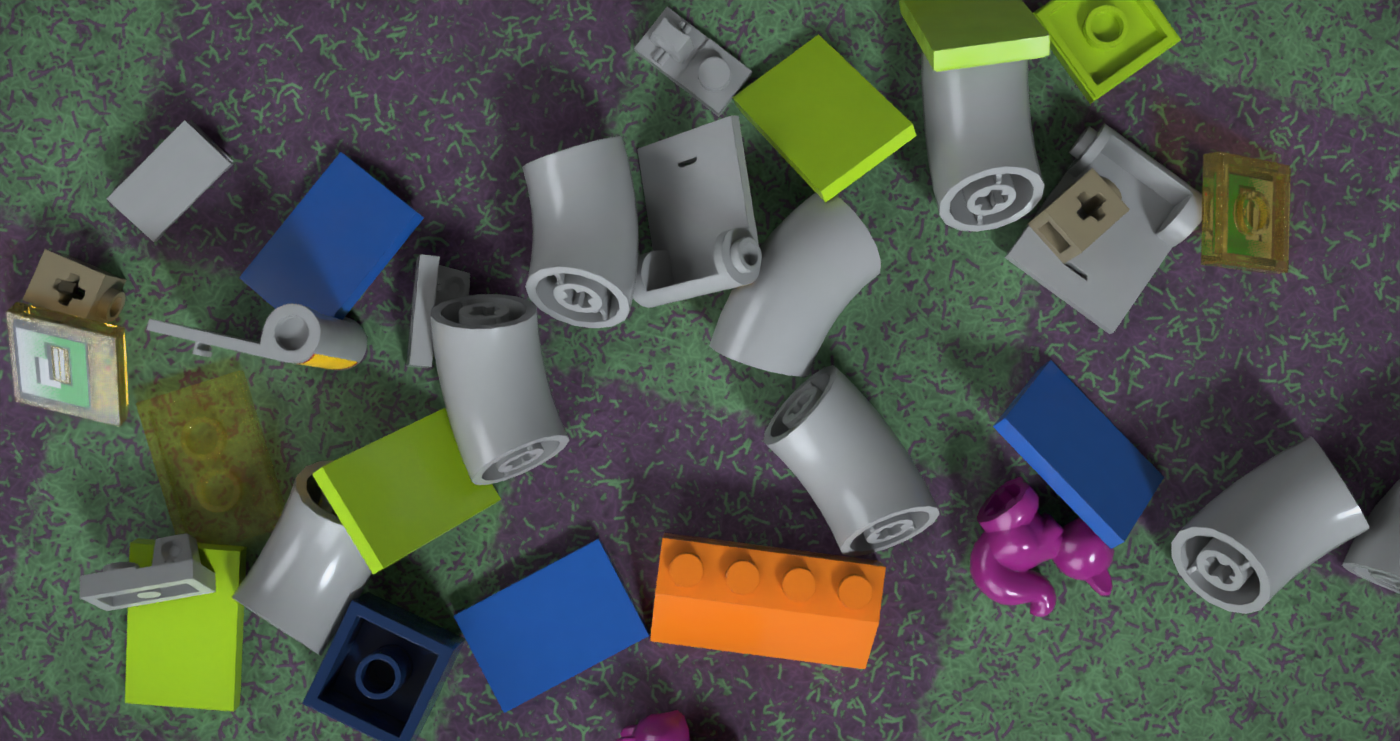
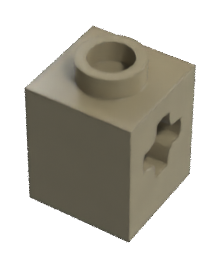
M1092 168L1035 216L1028 225L1060 261L1065 264L1087 249L1130 209L1121 200L1122 196L1117 186L1108 178L1099 176ZM1080 208L1084 209L1087 214L1083 219L1077 214Z
M45 249L22 300L80 325L105 329L108 321H114L124 307L126 296L122 289L126 279L67 254ZM78 286L86 290L83 299L79 294H76Z

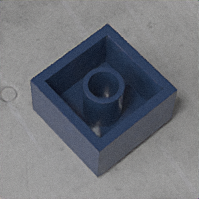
M367 592L351 601L302 704L378 741H416L466 639Z

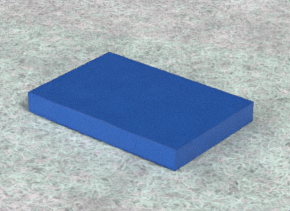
M340 152L239 278L275 309L286 304H299L313 308L320 314L343 320L424 217L348 156Z
M1052 360L1036 371L993 426L1110 549L1125 542L1164 479V476Z
M600 537L454 615L504 713L650 635Z

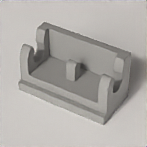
M184 120L109 195L107 200L153 242H157L164 235V232L233 165V160L196 123Z

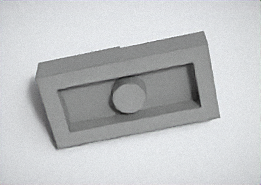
M668 6L634 48V51L718 117L732 101V97L739 92L752 75V71L702 34Z
M420 254L416 260L406 359L407 367H432V359L435 357L430 319L432 308L441 302L453 298L469 296L470 273L439 265L440 256Z
M189 534L156 539L152 566L139 568V565L136 563L116 562L105 565L103 572L80 576V599L105 611L216 592L215 573L201 565L197 539Z

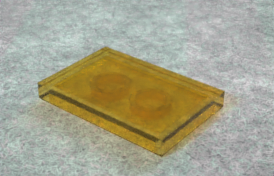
M236 371L136 403L175 535L189 534L197 539V543L229 545L274 530L283 512L285 503L244 371Z

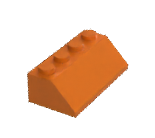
M664 533L656 583L650 641L866 669L879 625L886 566L878 560Z

